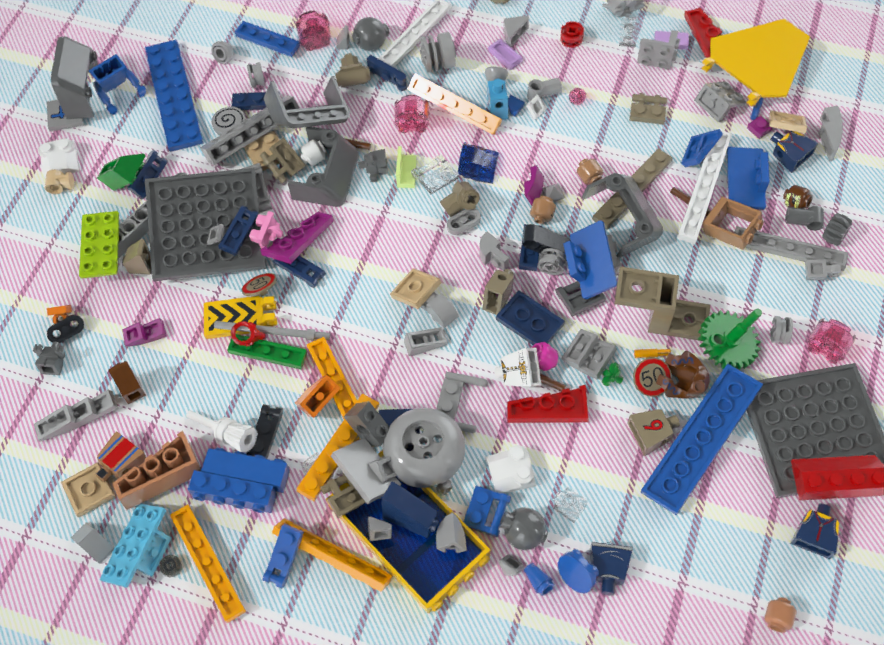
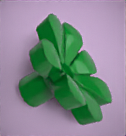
M617 362L610 364L609 370L605 369L603 371V375L606 376L602 379L603 385L609 386L614 381L619 384L622 383L624 378L619 375L621 370L618 369L619 364Z

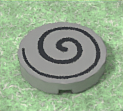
M224 107L213 115L211 122L214 131L221 135L245 121L246 118L241 109Z

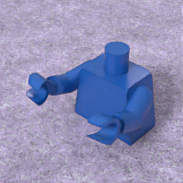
M117 54L89 70L95 79L93 85L98 97L107 106L106 109L112 115L118 112V108L111 104L110 98L106 93L116 89L117 86L126 81V78L137 89L140 98L145 96V86L139 84L140 81L134 72L126 67Z

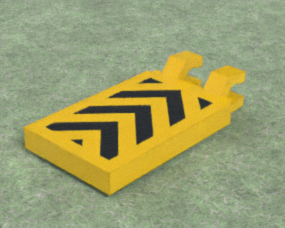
M251 296L203 303L205 339L231 336V330L214 328L215 321L232 323L246 321L260 326H277L275 313H265L263 315V311L276 309L274 296ZM236 331V334H251V332Z

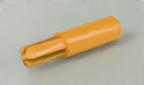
M636 349L634 350V357L652 358L668 356L669 353L664 352H671V350Z

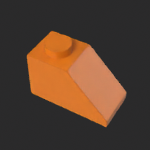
M324 375L307 388L295 404L306 415L314 418L340 390V387L329 376Z

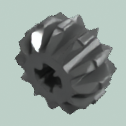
M836 213L826 226L822 235L823 239L830 244L840 245L851 228L852 220L844 214Z

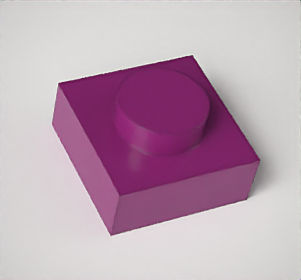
M759 116L747 126V129L758 139L772 131L773 128L769 127V122L762 116Z

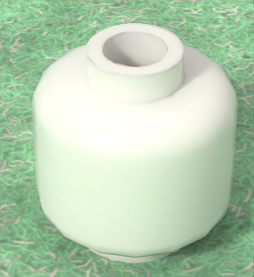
M313 139L301 147L302 154L300 157L305 164L309 162L310 165L314 166L325 159L327 151L320 140L316 141Z

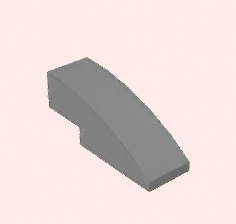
M839 106L825 107L820 117L822 126L818 134L829 161H833L842 138L843 123Z

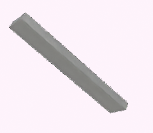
M736 226L734 233L742 236L747 228ZM759 231L754 234L752 242L745 247L806 262V260H826V265H841V271L845 270L848 252Z

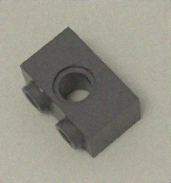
M370 401L356 403L344 418L360 439L365 438L372 447L381 446L387 436L389 426Z

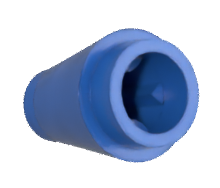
M534 563L529 564L524 569L536 593L544 596L553 589V579Z

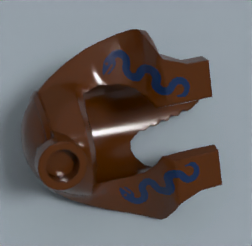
M684 351L682 355L668 354L665 363L669 366L672 375L677 377L679 381L677 384H674L672 379L660 374L656 384L665 390V395L671 398H694L702 395L708 389L710 383L709 372L703 363L689 351Z

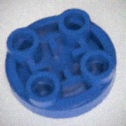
M574 549L571 552H566L558 559L559 574L571 589L578 593H587L594 588L596 576L599 574L598 569L590 564L579 550Z

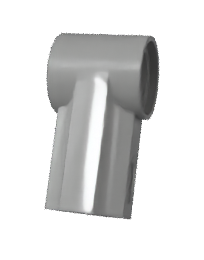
M560 79L531 80L528 85V100L531 101L536 95H539L540 99H542L544 96L562 92Z

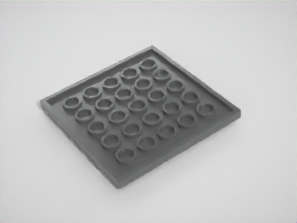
M255 168L145 179L153 282L266 269L265 256L261 255L259 243L253 242L250 239L251 230L261 229V227H257L256 223H254L236 256L219 249L218 245L220 242L207 245L210 229L223 224L226 233L242 205L248 207V210L252 212L257 211L260 213Z
M856 363L757 380L763 383V386L747 409V413L776 499L798 495L791 464L792 459L875 455L884 464V434Z

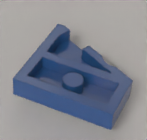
M717 129L691 136L681 162L682 165L689 167L700 164L723 136V132Z

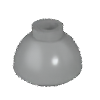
M217 41L211 47L212 56L217 62L227 64L233 57V46L224 41Z
M493 66L485 69L487 81H494L495 79L506 80L508 76V71L502 67Z

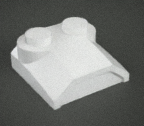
M64 138L46 142L39 146L38 153L41 157L45 180L46 173L49 170H59L64 174L66 172H80L77 147L74 141Z
M515 445L507 451L485 457L495 492L506 494L536 486L533 468L525 446Z

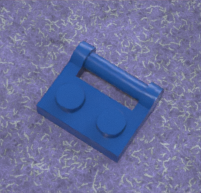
M475 486L463 522L470 529L498 537L500 533L499 524L507 504L510 503L511 497ZM493 500H497L499 503L491 527L485 526Z

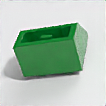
M142 153L120 156L104 164L97 179L113 191L124 188L128 184L131 185L136 180L137 171L143 167V160L146 155Z

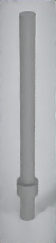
M215 321L214 328L231 330L236 323ZM256 325V328L264 334L300 337L311 341L322 337L325 340H330V333L316 332L315 329L298 330ZM241 326L236 330L251 332L250 329L245 326Z

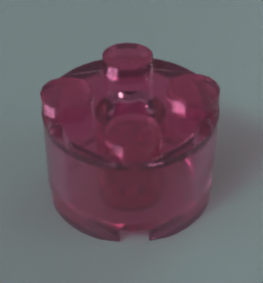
M307 11L299 16L300 19L296 21L298 39L307 51L320 49L330 44L329 20L324 13L319 14L317 11Z
M406 95L401 97L400 101H395L394 120L395 126L399 128V132L407 133L416 130L422 133L426 131V127L429 125V102L426 99L424 101L421 100V96Z
M822 318L818 321L808 338V350L813 354L820 353L826 357L828 362L836 364L838 361L845 359L856 340V335L852 336L850 334L851 329L847 325L834 319H830L829 322L824 321L825 318Z

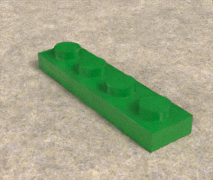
M236 334L237 339L240 341H246L250 338ZM231 338L227 349L229 354L302 370L307 355L306 349L266 340H258L253 345L246 347L236 344Z

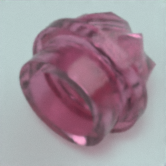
M574 88L569 93V100L572 104L581 105L587 98L586 92L581 88Z

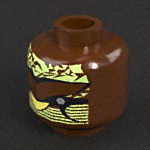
M793 185L785 190L783 199H785L787 207L807 209L811 205L813 195H811L809 189Z

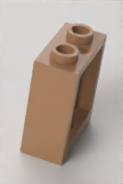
M722 196L702 224L704 234L744 250L747 244L752 242L757 230L759 231L762 228L764 221L762 220L761 211ZM727 213L751 222L742 236L718 227Z

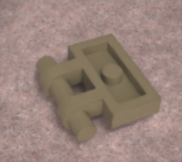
M645 93L632 95V101H638V103L631 104L629 121L664 125L666 107L659 106V104L666 105V97H661V95L648 96ZM644 102L654 103V105H647Z
M282 138L269 148L273 153L271 156H268L266 152L260 155L263 159V164L270 168L274 178L278 179L281 184L287 181L283 175L287 172L292 177L306 166L285 138ZM277 159L283 167L279 169L273 161Z
M344 473L335 480L333 478L328 480L327 484L320 487L323 494L330 491L333 493V496L328 498L327 501L337 518L366 503ZM347 482L350 487L341 491L339 486Z

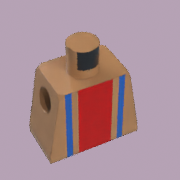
M116 431L97 455L102 468L95 475L102 482H105L111 475L119 479L133 467H138L144 463L146 455L141 449Z

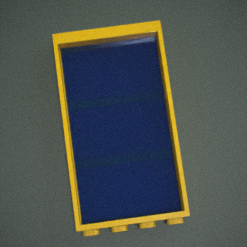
M383 450L378 453L380 458L384 456ZM398 480L402 488L438 511L437 520L439 525L447 515L453 512L430 487H413ZM346 482L339 489L342 491L350 487V485ZM333 493L326 498V502L330 508L331 506L327 500L328 498L333 496ZM382 497L369 504L365 503L340 517L345 525L428 614L432 610L436 612L443 605L442 601L448 595L452 597L459 590L458 586L463 581L468 582L474 576V571L479 566L481 568L484 567L490 560L491 550L458 516L457 518L464 530L467 551L456 553V549H446V552L438 550L436 543L437 530L435 533L431 532L427 539L382 519ZM368 517L391 524V538L370 541Z

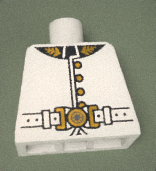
M524 348L503 356L500 359L501 366L494 369L495 377L503 378L504 385L527 387L541 385L536 348Z

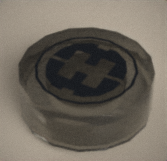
M167 555L161 560L159 568L166 577H175L180 573L182 563L177 556Z

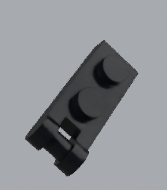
M262 405L255 428L258 433L257 440L253 448L249 452L247 451V456L261 455L268 459L283 415V408H270V405ZM268 415L274 416L272 421L267 420Z

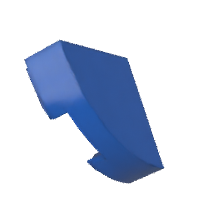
M510 94L508 109L516 117L525 106V102Z

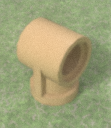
M59 170L47 171L45 190L48 193L60 194L63 192V188L68 190L74 189V177L71 172L64 174Z

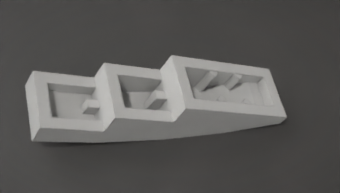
M108 389L93 399L86 397L73 406L64 405L34 423L38 441H44L67 433L117 409L118 406L113 391Z

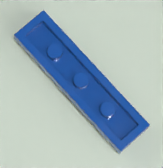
M242 21L235 30L236 37L293 57L300 47V42L245 21Z

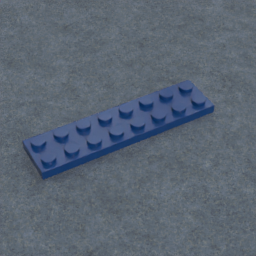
M177 39L145 47L169 151L173 152L204 144Z
M727 364L641 489V493L677 516L761 390L763 383Z

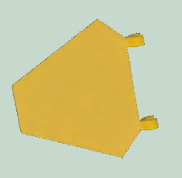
M784 18L711 38V57L705 58L702 61L704 64L702 69L708 72L714 64H717L753 92L748 95L750 100L747 101V104L751 107L760 98L787 97L810 36Z

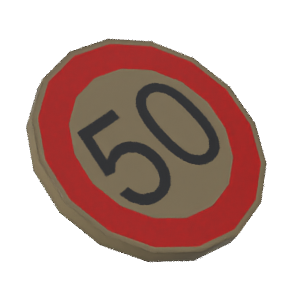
M265 273L253 277L243 285L241 289L243 295L255 296L260 294L262 297L268 294L267 290L277 281L276 275Z
M655 357L640 361L633 373V382L636 389L649 397L663 394L665 390L656 384V381L660 374L672 379L669 366L662 359Z

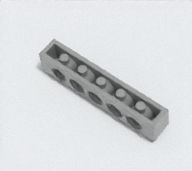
M286 95L281 98L286 110L300 109L293 96ZM266 107L201 146L200 149L208 163L215 165L278 127V125L272 121Z

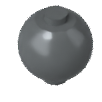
M365 17L356 23L352 38L361 49L374 51L385 42L386 37L389 35V28L385 23L382 24L380 20L374 17Z
M528 507L515 509L512 513L505 511L499 527L504 529L507 541L519 550H532L538 547L540 543L544 544L548 536L546 523L542 515Z

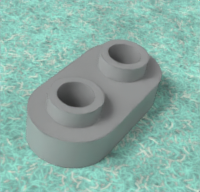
M475 208L472 210L465 209L450 217L447 221L448 232L452 235H460L480 223V212Z

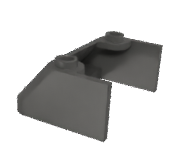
M65 36L58 37L51 72L52 88L66 119L94 117L89 103L92 97V90L87 85V76L90 73V69L99 65L97 53L91 47Z
M331 76L323 92L328 104L325 106L286 110L274 81H270L264 96V101L272 121L281 127L303 128L345 123L350 116V111L335 76Z
M306 127L308 140H320L325 149H331L324 174L313 173L308 176L306 183L288 180L287 184L291 199L333 207L342 206L346 201L359 159L358 149L334 130Z
M613 173L587 185L582 195L583 200L606 189L619 192L637 222L634 227L637 239L623 245L616 255L617 257L621 258L659 239L663 234V226L631 176Z

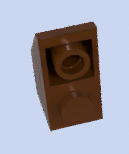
M127 360L117 363L108 369L127 404L146 396L138 377Z

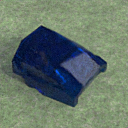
M464 142L459 158L458 175L477 182L493 184L499 152Z

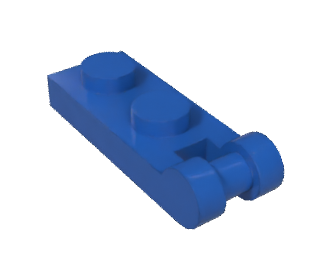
M286 524L282 525L267 570L263 575V581L267 583L273 582L276 584V587L284 588L300 545L303 531ZM276 569L281 570L280 576L274 574Z

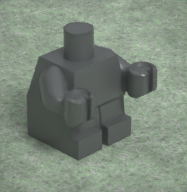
M385 149L374 150L365 154L364 161L358 162L359 169L366 168V172L370 174V182H376L377 174L383 173V175L388 174Z
M53 342L51 347L45 346L42 350L43 346L41 344L38 346L35 344L33 352L39 357L35 365L40 373L60 375L63 368V359L65 358L64 347L60 346L58 342Z

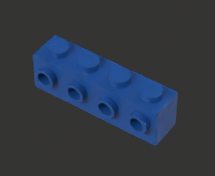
M217 447L216 449L208 448L201 472L271 485L276 492L284 493L290 469L288 464L281 459H274L273 461L261 455L252 457L240 451L231 453Z
M195 470L187 489L195 500L212 501L218 505H232L238 509H252L258 513H272L277 496L274 487L271 485Z

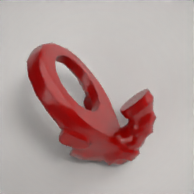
M240 321L231 329L232 340L241 346H251L254 342L263 340L266 337L252 322ZM241 326L248 327L251 331L250 338L246 341H240L236 337V330Z

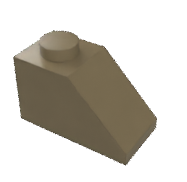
M140 239L128 247L126 255L123 256L122 263L129 274H151V255L144 239Z

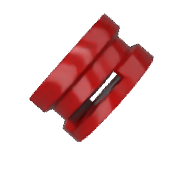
M569 21L562 25L561 43L568 48H575L581 45L584 35L583 26L575 21Z

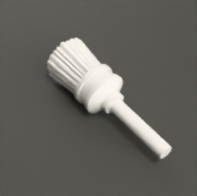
M191 410L186 414L187 418L212 428L214 438L217 441L229 444L240 452H249L255 445L258 433L252 426L240 424L228 417L214 421Z

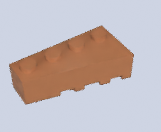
M183 430L177 434L178 437L172 442L168 441L162 445V449L156 454L146 457L145 462L140 466L133 467L112 483L119 501L126 510L190 480L194 470L201 472V467Z

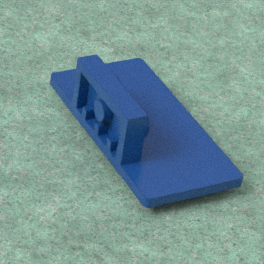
M728 147V199L753 209L764 210L766 208L765 192L770 183L768 152H763L761 148Z
M600 220L570 234L571 241L563 244L569 274L580 283L582 297L586 300L617 287V278L604 222Z

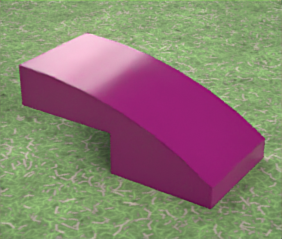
M537 165L530 167L531 180L524 182V195L531 206L533 201L540 197L544 184V175Z
M161 318L144 325L138 322L122 329L125 346L127 347L142 345L167 337L164 322Z

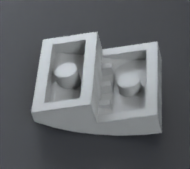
M580 329L562 356V360L578 371L598 380L617 349L616 345L599 340L597 334Z

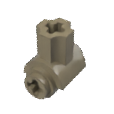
M352 53L345 54L341 59L342 66L340 70L335 73L338 86H341V88L371 81L369 67L362 66V63L358 62L357 56H353Z
M457 181L453 186L452 193L441 200L440 204L447 214L452 217L462 209L472 210L477 208L476 205L480 200V196L469 182L462 181L459 183Z

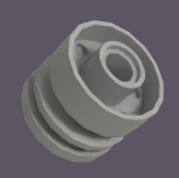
M450 32L439 33L437 35V42L434 41L432 35L428 36L429 43H427L425 36L420 37V55L427 73L432 72V64L434 70L438 71L439 62H441L444 69L456 66V50Z

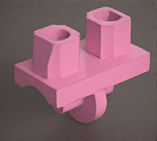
M268 211L267 215H258L256 225L261 227V229L251 230L250 239L253 242L259 243L260 248L267 247L270 240L274 241L275 238H281L283 235V231L280 229L281 225L273 217L274 212Z

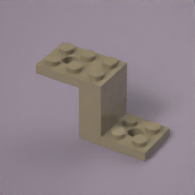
M620 266L614 304L650 310L648 333L698 340V337L701 335L698 333L701 329L700 325L710 315V304L677 299L679 275ZM639 285L642 290L634 291L632 286ZM691 317L694 322L687 323L684 318Z

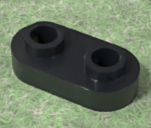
M70 315L51 325L47 329V338L52 343H61L80 333L84 328V321L79 315ZM71 321H77L78 325L72 327L70 323ZM59 330L61 334L54 336L53 331Z

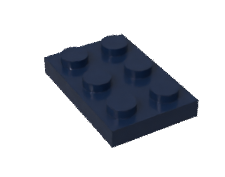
M520 290L516 292L496 315L498 322L533 346L541 342L548 344L565 324V320Z

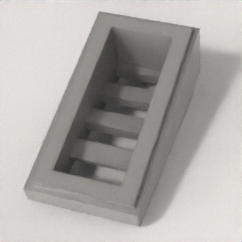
M442 327L406 333L404 338V344L409 356L424 353L448 344ZM434 335H437L439 341H436Z

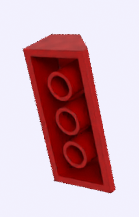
M875 455L791 460L799 501L884 496V464Z

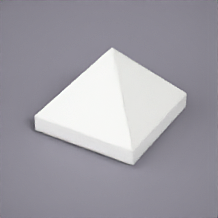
M536 95L526 105L534 119H537L546 109L539 95Z

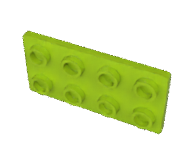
M118 211L82 215L79 277L81 279L118 274Z

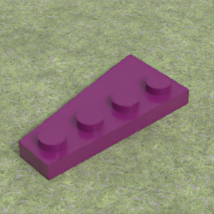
M322 212L315 213L301 222L299 228L289 230L287 232L288 235L284 238H277L272 241L273 245L267 248L265 246L261 248V255L291 264L334 222L333 216Z

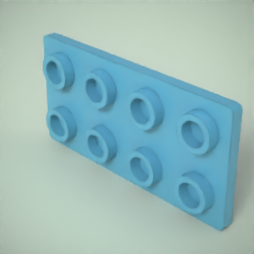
M145 504L137 505L127 527L123 530L122 537L113 550L108 564L103 569L100 577L102 582L127 588L136 570L153 577L171 540L170 536L157 529L166 509Z

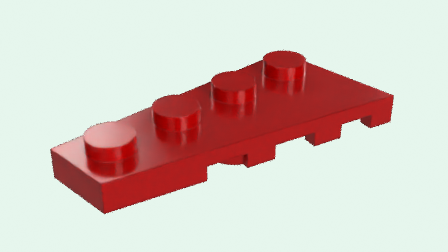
M701 8L685 11L684 17L705 58H710L711 38L723 35V31L712 24L711 18Z
M581 385L573 390H570V388L563 389L561 392L550 394V392L545 393L541 397L533 398L531 396L507 402V423L588 422L586 385Z

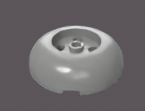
M416 408L401 414L389 426V431L383 443V455L391 457L389 466L396 472L397 476L395 477L401 482L413 487L428 488L432 485L448 481L461 467L465 456L464 436L458 424L446 413L433 408ZM417 429L424 430L421 434H417L415 432V430ZM434 437H435L436 439L442 438V441L439 442V443H436V442H434L433 438H434ZM409 444L414 446L412 451L406 450ZM432 454L431 458L424 459L423 457Z

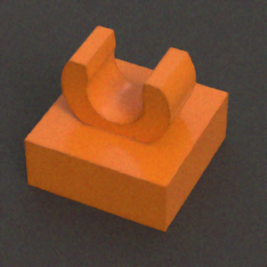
M71 305L46 308L48 316L54 315L52 318L54 324L58 322L59 316H62L64 319L68 317L66 313L72 312Z

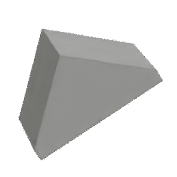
M529 16L504 18L503 31L506 44L510 47L529 29Z
M87 522L71 537L99 564L114 550V547Z

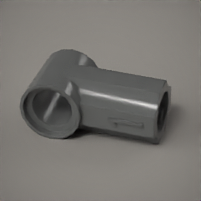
M812 206L808 209L788 207L785 222L787 224L805 225L809 230L817 231L824 227V209L819 206Z

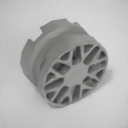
M257 62L255 65L247 64L251 87L255 88L257 85L265 86L261 63Z
M544 249L541 252L538 268L549 275H560L564 271L566 255L557 249Z
M775 316L772 320L773 326L770 332L771 342H782V344L788 345L793 331L792 318L785 317L781 319L780 316Z

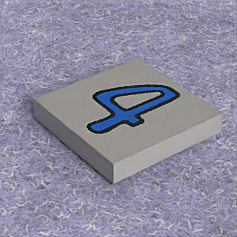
M58 100L47 101L49 131L84 126L83 118L66 119Z

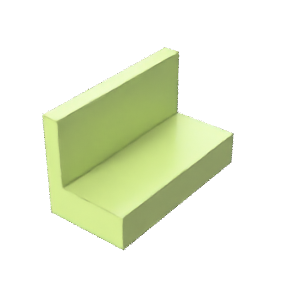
M398 146L397 188H415L417 155H402V146Z

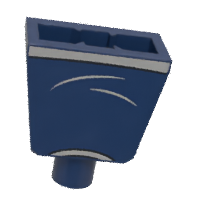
M598 542L591 543L590 560L591 564L596 566L599 572L598 576H596V582L602 583L601 594L613 596L615 585L624 584L633 547Z

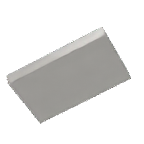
M365 438L338 449L331 455L367 504L383 497L391 481L401 486L396 477L385 482H381L369 463L380 457Z

